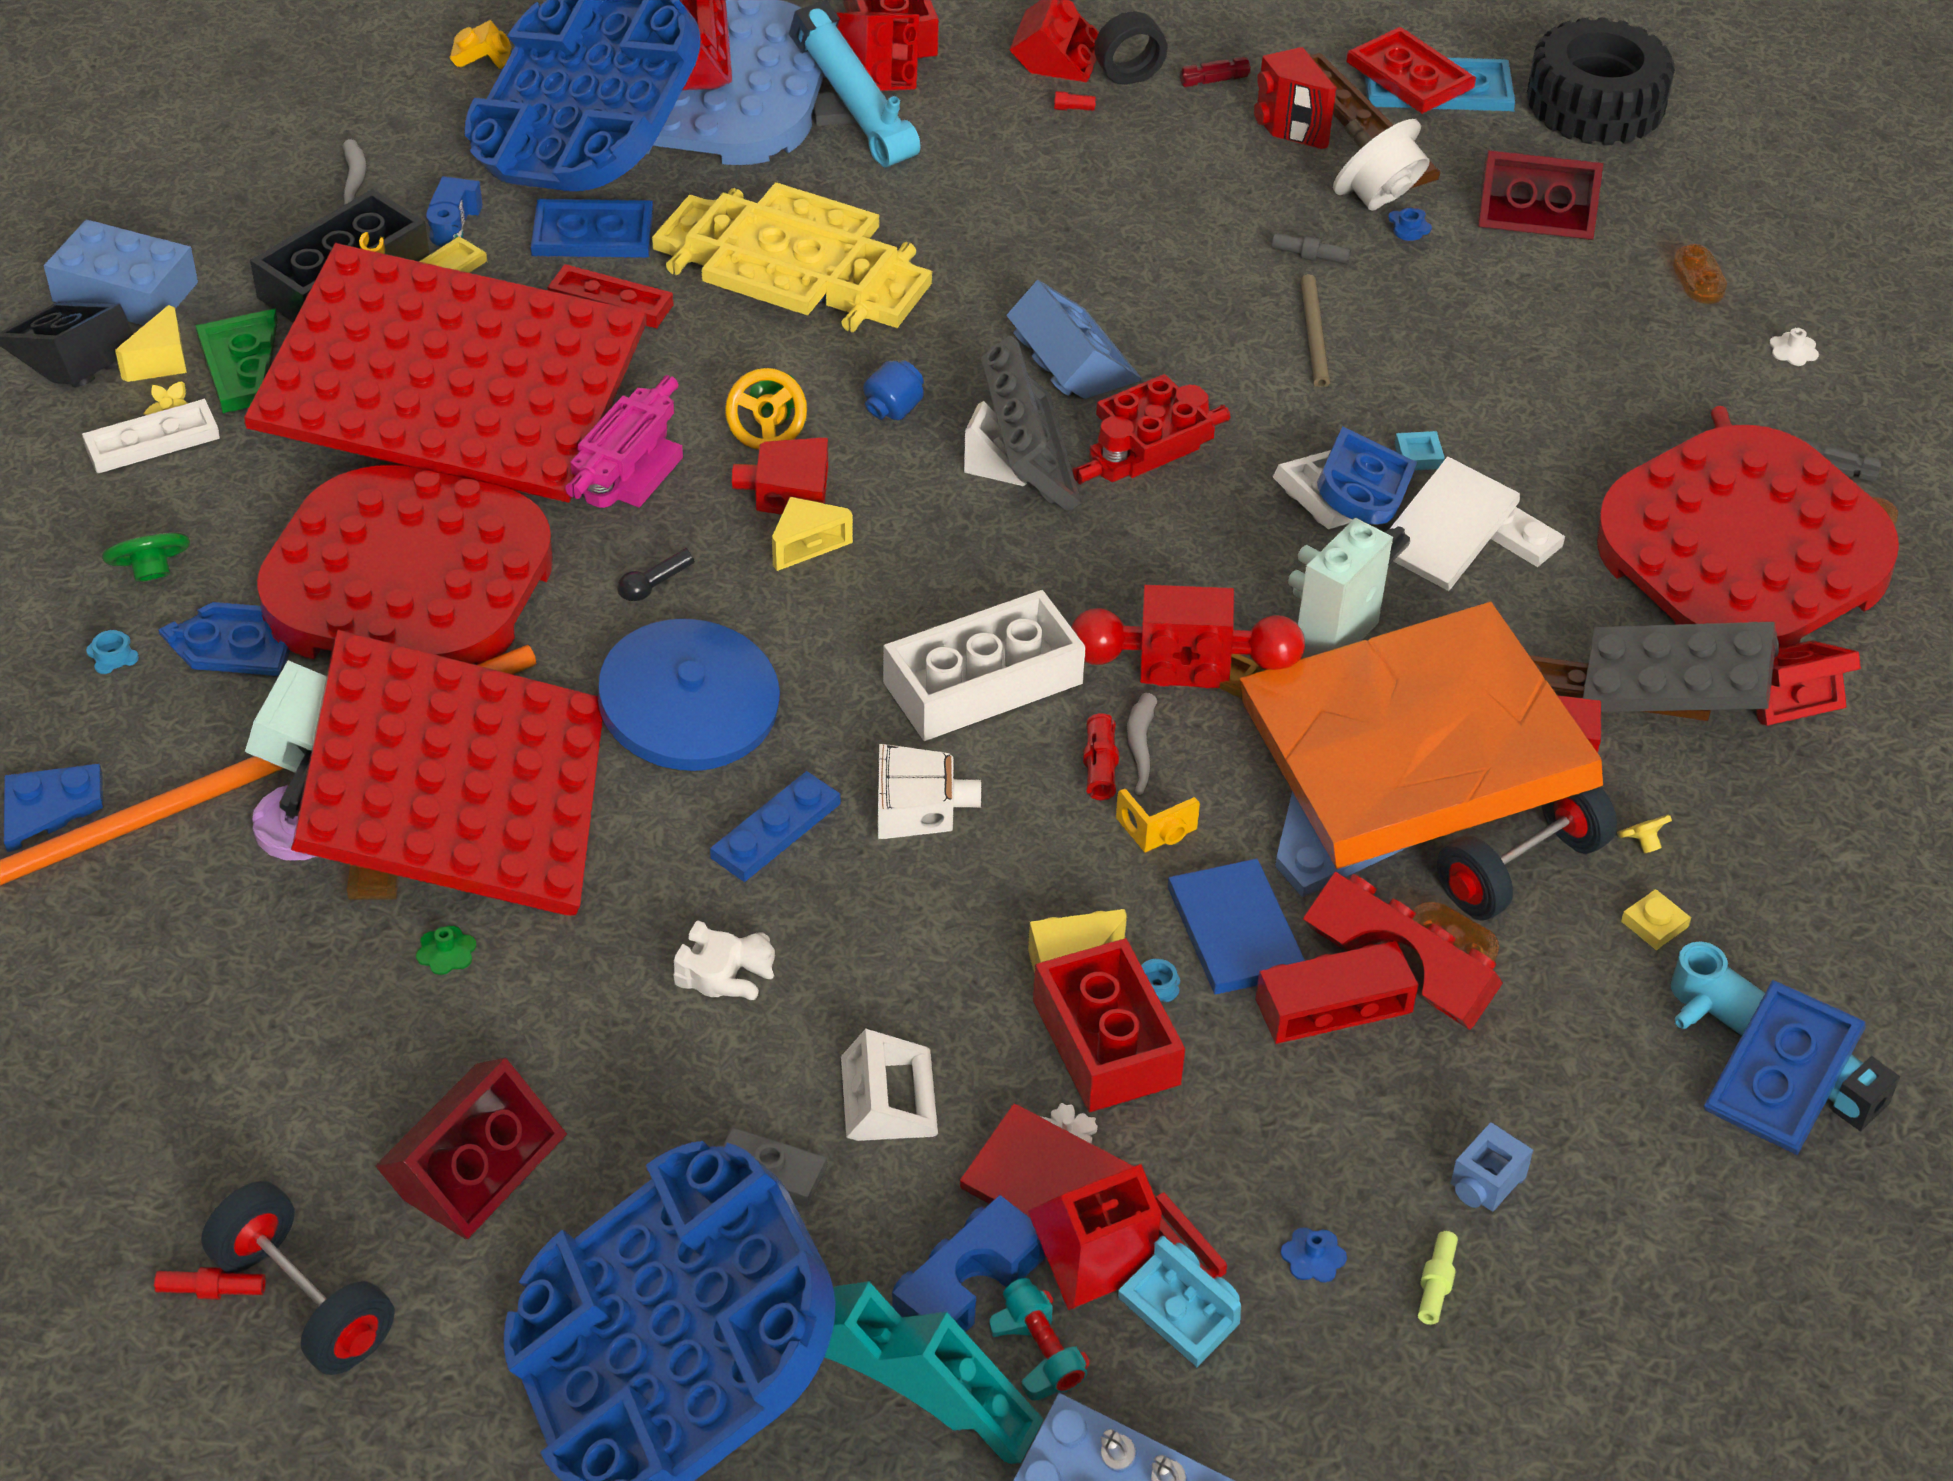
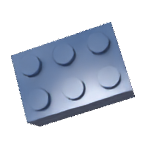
M87 219L44 265L52 301L120 304L128 322L143 326L168 305L176 309L198 283L190 246Z

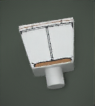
M879 744L878 839L952 831L953 807L981 808V780L953 779V756L949 753Z

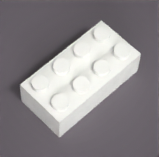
M1039 590L885 644L883 651V683L922 740L926 741L1083 684L1085 645L1045 592Z

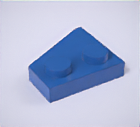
M100 764L5 775L4 844L6 851L11 852L22 848L21 841L43 830L50 834L66 826L68 822L75 818H83L103 808V776Z

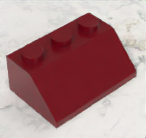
M1488 150L1483 170L1478 227L1594 240L1604 163Z
M505 1057L475 1064L375 1167L405 1202L464 1239H469L558 1145L567 1133Z

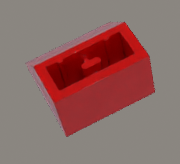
M1040 0L1025 11L1009 51L1032 74L1087 82L1097 60L1094 47L1099 31L1080 15L1071 0Z
M836 12L840 18L837 28L881 91L916 89L919 14Z
M1141 1164L1059 1195L1028 1210L1068 1310L1120 1289L1154 1255V1243L1159 1237L1162 1215Z

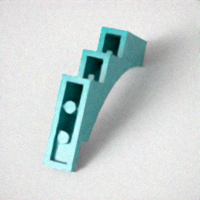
M869 1281L833 1286L835 1320L831 1340L824 1358L845 1365L881 1382L931 1413L953 1431L974 1429L1004 1462L1009 1464L1022 1463L1044 1419L948 1312L901 1317Z

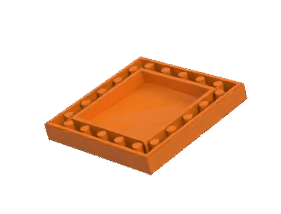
M1492 602L1370 638L1368 641L1363 640L1299 660L1288 668L1268 669L1240 678L1242 700L1247 712L1336 869L1603 786L1601 757L1552 687L1544 679L1538 667Z

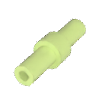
M1450 1231L1438 1233L1432 1259L1427 1261L1424 1266L1421 1278V1286L1424 1292L1418 1318L1425 1324L1432 1325L1439 1321L1444 1296L1452 1290L1456 1273L1452 1263L1458 1237Z

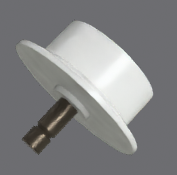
M1356 119L1349 122L1344 130L1351 138H1354L1353 141L1360 150L1339 172L1334 181L1333 190L1338 195H1345L1355 191L1369 210H1376L1403 195L1419 180L1430 163L1427 156L1414 142L1421 130V124L1416 119L1404 120L1372 139L1366 131H1363V127Z

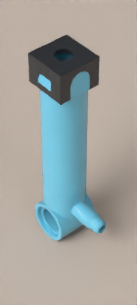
M823 0L796 10L789 30V36L801 53L809 51L868 137L869 148L873 158L886 168L918 155L921 147L920 139L915 127L909 121L900 120L898 117L900 109L899 98L892 96L887 101L837 28L840 18L828 1Z
M1701 941L1691 942L1684 946L1679 953L1671 980V990L1674 996L1686 1005L1675 1017L1676 1025L1679 1028L1686 1029L1709 1012L1742 1036L1765 993L1729 968L1725 954L1718 947L1710 943ZM1851 1054L1828 1097L1829 1100L1834 1102L1832 1112L1861 1132L1890 1104L1901 1076L1872 1056L1863 1063Z

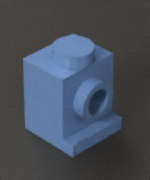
M1490 1122L1456 1159L1450 1184L1455 1187L1457 1196L1466 1205L1477 1208L1482 1204L1493 1212L1518 1183L1521 1184L1526 1178L1533 1149Z

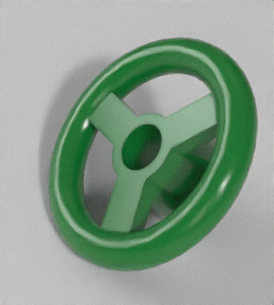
M162 533L138 537L107 548L102 554V559L111 566L132 565L134 578L137 582L162 578L170 575L167 557L178 555L187 550L190 546V539L181 533Z

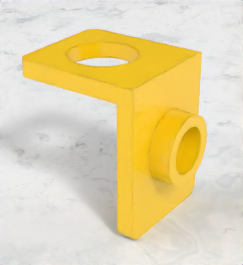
M1124 788L1118 791L1116 819L1144 852H1148L1165 843L1167 845L1176 844L1186 834L1197 830L1200 802L1193 797L1149 817L1127 789ZM1128 809L1135 817L1137 828H1135L1129 818Z

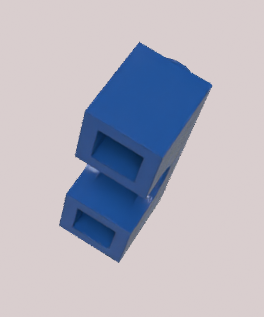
M1001 1195L986 1208H977L968 1217L961 1231L951 1240L943 1239L932 1250L928 1260L915 1272L909 1271L897 1281L892 1290V1307L901 1317L948 1312L965 1332L968 1331L975 1324L976 1296L960 1284L961 1282L973 1276H988L1007 1287L1012 1282L1026 1277L1045 1259L1044 1250L1031 1218Z

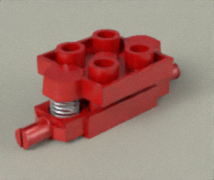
M1166 374L1098 401L1096 415L1103 421L1098 434L1099 443L1090 446V462L1072 469L1076 481L1078 480L1080 485L1097 476L1115 482L1126 476L1134 478L1199 450L1201 444L1214 439L1215 426L1229 421L1231 418L1230 411L1224 404L1209 410L1208 394L1200 386L1185 385L1178 387Z

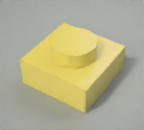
M1655 889L1623 912L1621 922L1655 950H1658L1689 927L1691 917Z

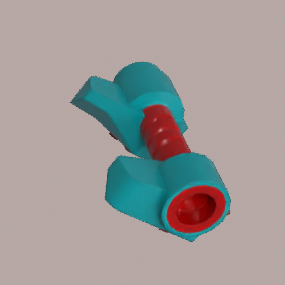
M1028 1278L1012 1282L1003 1291L1006 1308L990 1318L991 1335L993 1337L1007 1334L1033 1336L1045 1359L1022 1380V1389L1029 1399L1037 1401L1056 1392L1061 1393L1072 1390L1081 1384L1087 1376L1086 1369L1090 1364L1088 1356L1084 1352H1079L1075 1346L1064 1348L1051 1327L1052 1303L1054 1299L1048 1291H1039L1038 1287L1033 1285Z

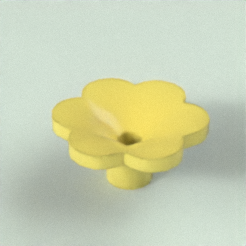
M1669 814L1620 830L1617 832L1618 838L1632 837L1639 839L1644 854L1662 848L1657 832L1664 824L1672 821Z

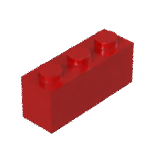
M1397 941L1378 945L1368 944L1356 950L1333 955L1323 954L1315 959L1288 965L1279 964L1269 969L1259 971L1255 1000L1275 1044L1413 1013L1418 983Z

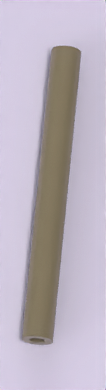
M1307 274L1301 277L1300 284L1314 386L1328 387L1330 378L1316 278L1313 275Z

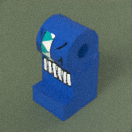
M442 176L426 213V218L431 228L429 238L433 244L443 247L459 236L463 238L462 226L468 214L479 216L483 207L480 181Z

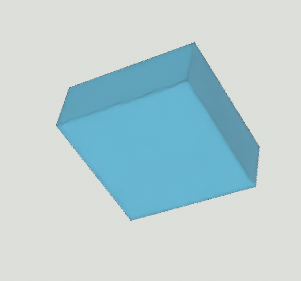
M1437 431L1396 433L1395 447L1397 453L1418 462L1415 470L1438 469L1444 462L1445 457Z

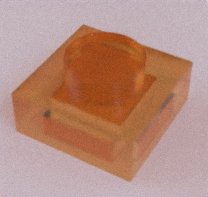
M350 864L347 884L348 899H397L400 876Z

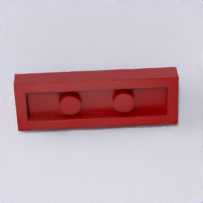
M564 264L547 287L548 291L646 312V326L656 329L673 307L672 292Z

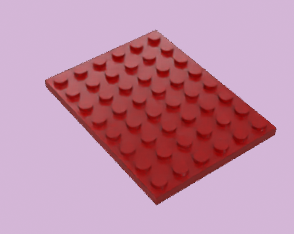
M335 243L244 416L246 429L420 469L495 484L515 491L570 503L572 497L567 494L565 486L576 476L571 473L570 462L579 453L578 444L610 410L645 329L646 312Z

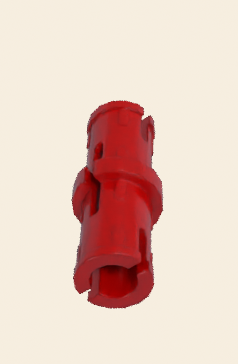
M1102 713L1094 714L1088 718L1086 724L1088 742L1083 750V763L1088 768L1086 792L1087 794L1090 793V797L1095 800H1107L1115 795V768L1119 764V750L1115 746L1116 722L1115 720L1112 721L1110 715Z

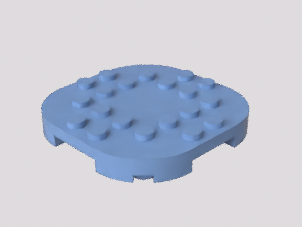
M726 0L732 82L718 89L682 91L652 146L720 154L722 156V164L727 165L763 163L769 161L770 155H775L782 149L787 153L791 152L806 138L812 127L811 114L823 77L826 76L809 51L801 53L789 36L794 13L796 10L801 9V7L782 0Z

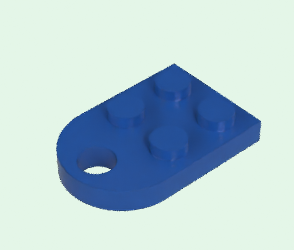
M1342 426L1320 473L1317 487L1322 498L1340 514L1352 520L1357 518L1367 524H1384L1392 520L1396 514L1418 462Z

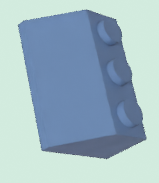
M1039 280L1031 286L1006 315L1016 327L1013 332L1014 335L1024 345L1033 348L1035 352L1032 358L1043 369L1052 372L1054 376L1051 378V382L1065 395L1069 396L1073 392L1086 399L1139 382L1142 379L1085 308Z

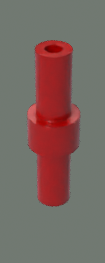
M200 1267L198 1272L157 1271L154 1288L155 1292L196 1293L198 1299L220 1300L222 1294L264 1295L266 1276L265 1274L224 1273V1270L220 1267Z

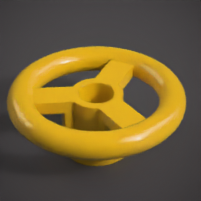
M772 368L756 369L743 375L732 386L726 400V419L731 432L741 443L759 450L760 444L763 442L794 440L799 435L807 416L806 398L799 384L785 372ZM759 381H774L784 386L775 395L765 394L758 399L743 393L750 385ZM793 398L795 406L793 421L784 433L776 437L775 427L781 425L787 416V406L785 403ZM770 402L774 407V411L770 417L765 418L761 410L764 404ZM738 405L753 411L755 420L762 427L763 439L751 435L744 429L738 417Z

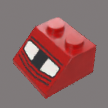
M1303 47L1262 56L1261 72L1257 76L1259 87L1258 101L1254 106V115L1257 123L1264 125L1274 137L1320 149L1329 148L1336 94L1334 84Z

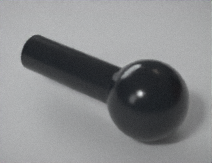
M685 548L644 573L639 571L627 572L618 582V594L623 599L629 601L643 600L651 594L653 587L694 564L695 561L688 549Z

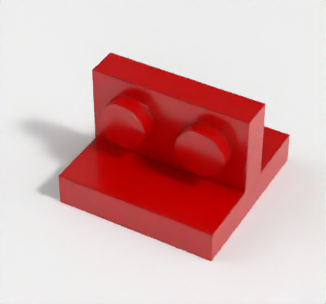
M1813 640L1779 648L1778 656L1774 658L1769 708L1757 709V718L1760 724L1769 726L1847 708L1843 673L1861 669L1859 651Z

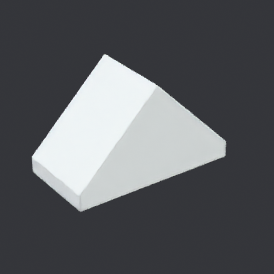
M984 401L979 403L965 430L964 473L1024 486L1027 483L1020 481L1012 468H1010L996 413Z

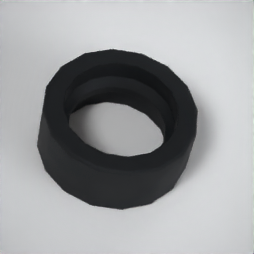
M1131 11L1121 13L1110 19L1100 29L1095 40L1094 53L1098 63L1111 80L1117 84L1127 85L1143 82L1151 78L1162 67L1167 57L1168 44L1163 32L1146 13ZM1134 35H1149V41L1145 49L1137 57L1121 63L1113 61V55L1117 47L1124 40Z

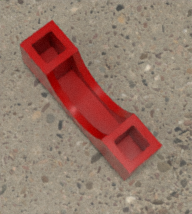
M1334 872L1303 918L1308 926L1346 952L1360 949L1368 944L1397 941V943L1412 948L1419 953L1424 966V984L1421 995L1429 1005L1468 1030H1471L1503 984L1497 973L1493 970L1497 964L1474 948L1467 954L1455 947L1453 944L1456 938L1440 926L1431 923L1427 929L1415 922L1413 919L1416 913L1398 900L1392 898L1387 904L1375 897L1374 894L1377 889L1358 875L1352 874L1348 880L1339 873Z

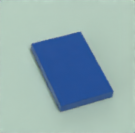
M537 199L531 255L649 258L653 201Z
M1258 858L1168 878V890L1214 995L1257 986L1259 971L1266 970L1279 964L1288 965L1305 961Z
M1772 980L1704 1105L1705 1111L1798 1155L1866 1028L1865 1021Z

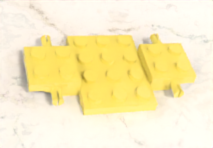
M776 182L758 203L745 200L743 193L739 189L735 192V188H731L728 194L722 193L717 200H706L689 194L652 236L653 250L673 256L666 263V268L671 274L675 271V275H679L688 263L694 262L703 265V282L805 315H809L826 294L827 306L849 312L843 318L842 326L847 331L850 329V332H855L864 319H870L898 328L932 284L931 270L915 266L909 262L916 254L914 245L911 243L908 245V242H904L897 251V247L870 239L879 228V214Z

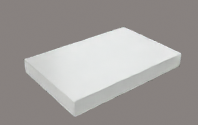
M1447 457L1391 526L1393 529L1397 526L1403 527L1405 534L1410 537L1409 546L1393 562L1449 591L1520 502V493Z

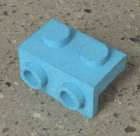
M1161 1236L1154 1243V1255L1118 1290V1297L1168 1343L1198 1367L1240 1324V1297L1233 1286L1221 1277L1213 1279L1200 1268L1198 1258L1188 1247L1182 1243L1174 1245L1166 1237Z

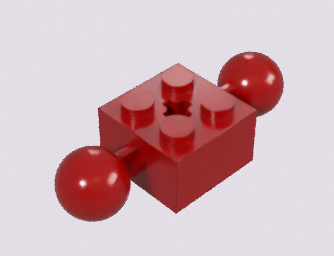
M1144 585L1143 626H1124L1116 614L1102 608H1093L1082 612L1071 625V628L1085 645L1084 662L1092 665H1103L1116 659L1122 650H1142L1140 683L1155 684L1162 687L1175 685L1220 688V682L1230 681L1232 654L1250 655L1252 660L1262 669L1278 670L1288 668L1297 663L1305 649V638L1301 628L1295 621L1285 616L1272 615L1258 621L1251 631L1233 630L1234 588Z

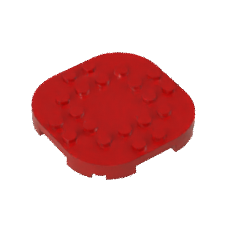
M1730 425L1705 431L1624 474L1610 487L1605 495L1600 512L1597 538L1600 557L1610 573L1616 579L1626 575L1675 621V625L1775 622L1779 648L1799 644L1802 637L1857 606L1863 612L1873 607L1889 587L1899 549L1898 535L1894 523L1883 507L1805 441L1789 433L1757 425Z
M379 465L352 470L326 481L307 496L263 561L257 579L263 621H266L270 626L272 636L278 643L281 640L288 646L290 651L314 660L321 649L332 651L337 630L478 665L502 655L515 639L514 624L539 580L548 581L553 562L550 526L542 510L532 500L503 486L401 465Z

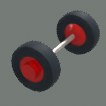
M1602 787L1541 805L1549 826L1500 857L1487 843L1474 836H1463L1447 844L1438 854L1437 872L1448 897L1473 919L1480 921L1488 920L1503 912L1510 905L1513 898L1512 881L1505 864L1555 833L1565 844L1576 852L1583 854L1595 852L1607 845L1616 834L1617 817L1613 804Z
M267 1181L253 1182L237 1189L215 1208L204 1226L201 1243L207 1256L218 1267L227 1272H240L249 1269L269 1255L319 1306L309 1318L301 1335V1350L307 1360L316 1369L327 1375L344 1373L362 1362L381 1345L391 1329L395 1309L389 1297L376 1285L367 1281L349 1284L326 1298L277 1249L288 1235L294 1221L295 1210L289 1197L279 1187Z

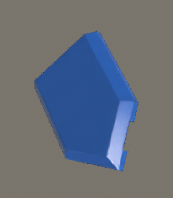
M212 602L198 609V615L179 625L174 621L158 629L160 636L191 669L279 676L290 653L288 646L280 640L278 643L273 638L270 626L266 621H263L261 606Z

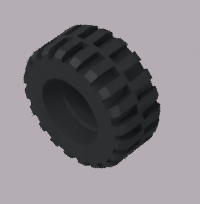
M1588 17L1579 18L1573 23L1569 20L1561 23L1557 28L1553 27L1538 41L1535 47L1527 88L1528 104L1539 121L1545 120L1544 124L1553 132L1556 130L1561 131L1562 136L1572 140L1573 137L1582 139V143L1592 144L1593 141L1602 142V145H1613L1615 141H1621L1622 144L1629 143L1636 136L1641 139L1648 135L1651 130L1653 131L1662 122L1674 77V62L1665 45L1662 46L1661 40L1655 35H1648L1646 29L1637 26L1635 28L1629 26L1628 22L1618 20V22L1608 21V18L1598 17L1597 20H1589Z

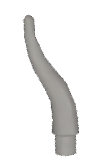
M352 139L346 140L342 146L344 158L349 167L344 189L345 204L354 200L355 194L365 178L367 169L363 150Z
M1143 693L1138 703L1132 707L1126 729L1128 746L1137 764L1138 783L1135 788L1137 795L1144 793L1150 773V755L1146 733L1154 717V709L1157 704L1156 697L1150 693Z

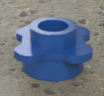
M1405 208L1401 212L1392 211L1389 213L1388 220L1394 223V234L1400 239L1414 241L1431 232L1432 226L1426 222L1425 212L1421 209Z

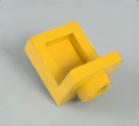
M489 20L473 29L467 27L461 30L454 38L450 59L456 67H463L488 55L495 65L501 69L504 68L510 56L511 44L507 35L503 31H499L494 23Z

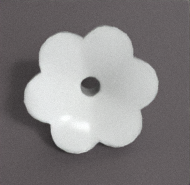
M1793 328L1791 332H1785L1782 336L1773 337L1769 343L1773 348L1772 355L1776 359L1788 361L1795 366H1802L1807 361H1815L1818 359L1819 353L1815 349L1816 342L1806 337V331L1801 328Z

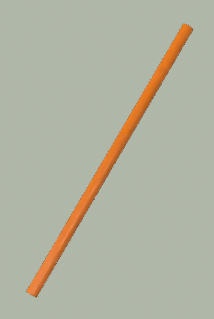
M525 645L477 666L516 674L535 666L536 658L531 647ZM253 756L0 860V885L285 768Z

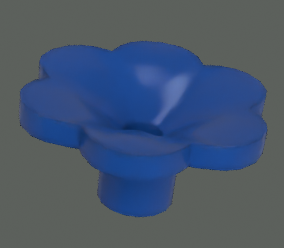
M1298 1228L1292 1234V1241L1285 1243L1281 1248V1257L1290 1264L1291 1274L1300 1280L1314 1278L1319 1282H1329L1334 1279L1336 1269L1344 1266L1347 1260L1346 1252L1337 1246L1336 1235L1328 1230L1313 1231L1309 1228Z

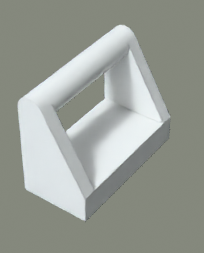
M865 1029L841 1056L846 1138L861 1141L937 1136L938 1128L930 1049ZM912 1064L916 1115L889 1107L885 1066Z

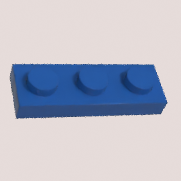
M806 771L710 848V858L743 882H746L841 804V794Z

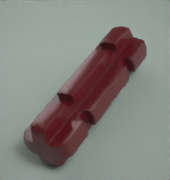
M1243 56L1233 58L1232 62L1225 59L1200 63V67H1197L1195 64L1184 66L1179 75L1183 87L1198 85L1200 82L1207 84L1230 80L1231 77L1235 79L1247 77L1251 72L1248 58Z

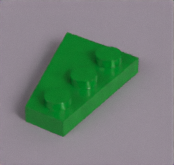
M276 308L195 325L198 340L223 413L249 408L269 371L278 322Z

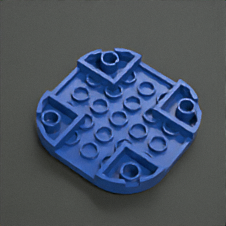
M546 0L542 5L537 1L520 17L507 37L515 47L487 99L474 98L470 105L465 121V136L471 143V149L469 150L494 177L510 184L564 191H586L603 186L619 178L634 167L655 143L696 64L701 42L700 30L696 20L680 0Z
M698 1141L681 1145L656 1157L646 1164L652 1178L650 1181L575 1239L564 1230H561L539 1251L521 1277L519 1283L525 1289L519 1298L517 1313L508 1311L505 1321V1359L509 1371L522 1379L547 1443V1447L541 1451V1455L550 1470L560 1480L695 1481L785 1412L800 1397L817 1373L827 1352L835 1320V1296L830 1275L784 1184L761 1162L739 1146L727 1142L725 1147H709L705 1142Z

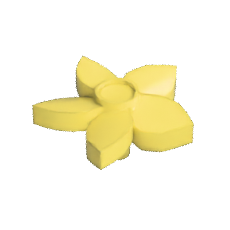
M182 381L175 383L168 390L152 385V396L157 403L149 406L143 414L149 415L188 404L184 401L186 395L185 384Z

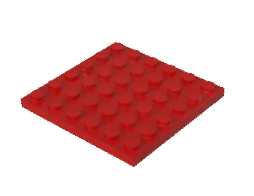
M337 630L291 850L562 915H576L581 902L603 721L598 706V696Z

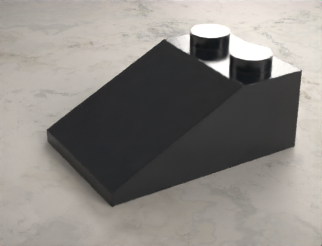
M57 302L0 332V347L52 383L71 384L75 388L92 382L95 379L94 373L103 368L113 369L119 367L115 349L130 338L133 332L120 304Z

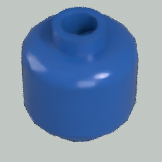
M888 360L864 383L863 390L867 399L865 406L873 416L880 420L885 416L893 420H901L923 399L924 389L922 384L924 379L920 372L905 360L900 362Z

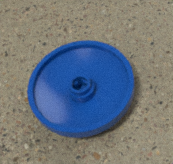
M671 619L651 623L631 632L610 650L599 675L598 706L601 717L609 732L623 747L634 755L666 768L702 771L732 763L746 756L763 742L776 720L780 690L776 672L767 656L742 634L713 622L696 619Z

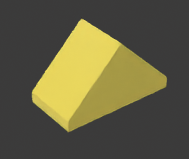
M170 305L165 307L115 349L121 378L127 382L187 373L176 311Z
M790 497L772 536L773 567L776 571L853 543V516L848 508Z

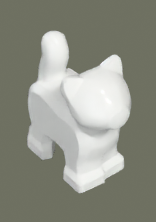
M698 920L689 932V940L696 942L692 951L689 947L682 944L674 958L675 985L687 989L694 988L709 997H720L723 995L740 996L748 1000H755L758 996V988L751 981L735 979L740 967H744L746 970L765 979H773L774 977L772 964L775 958V950L766 934L755 933L747 937L738 938L728 932L708 929L704 922Z

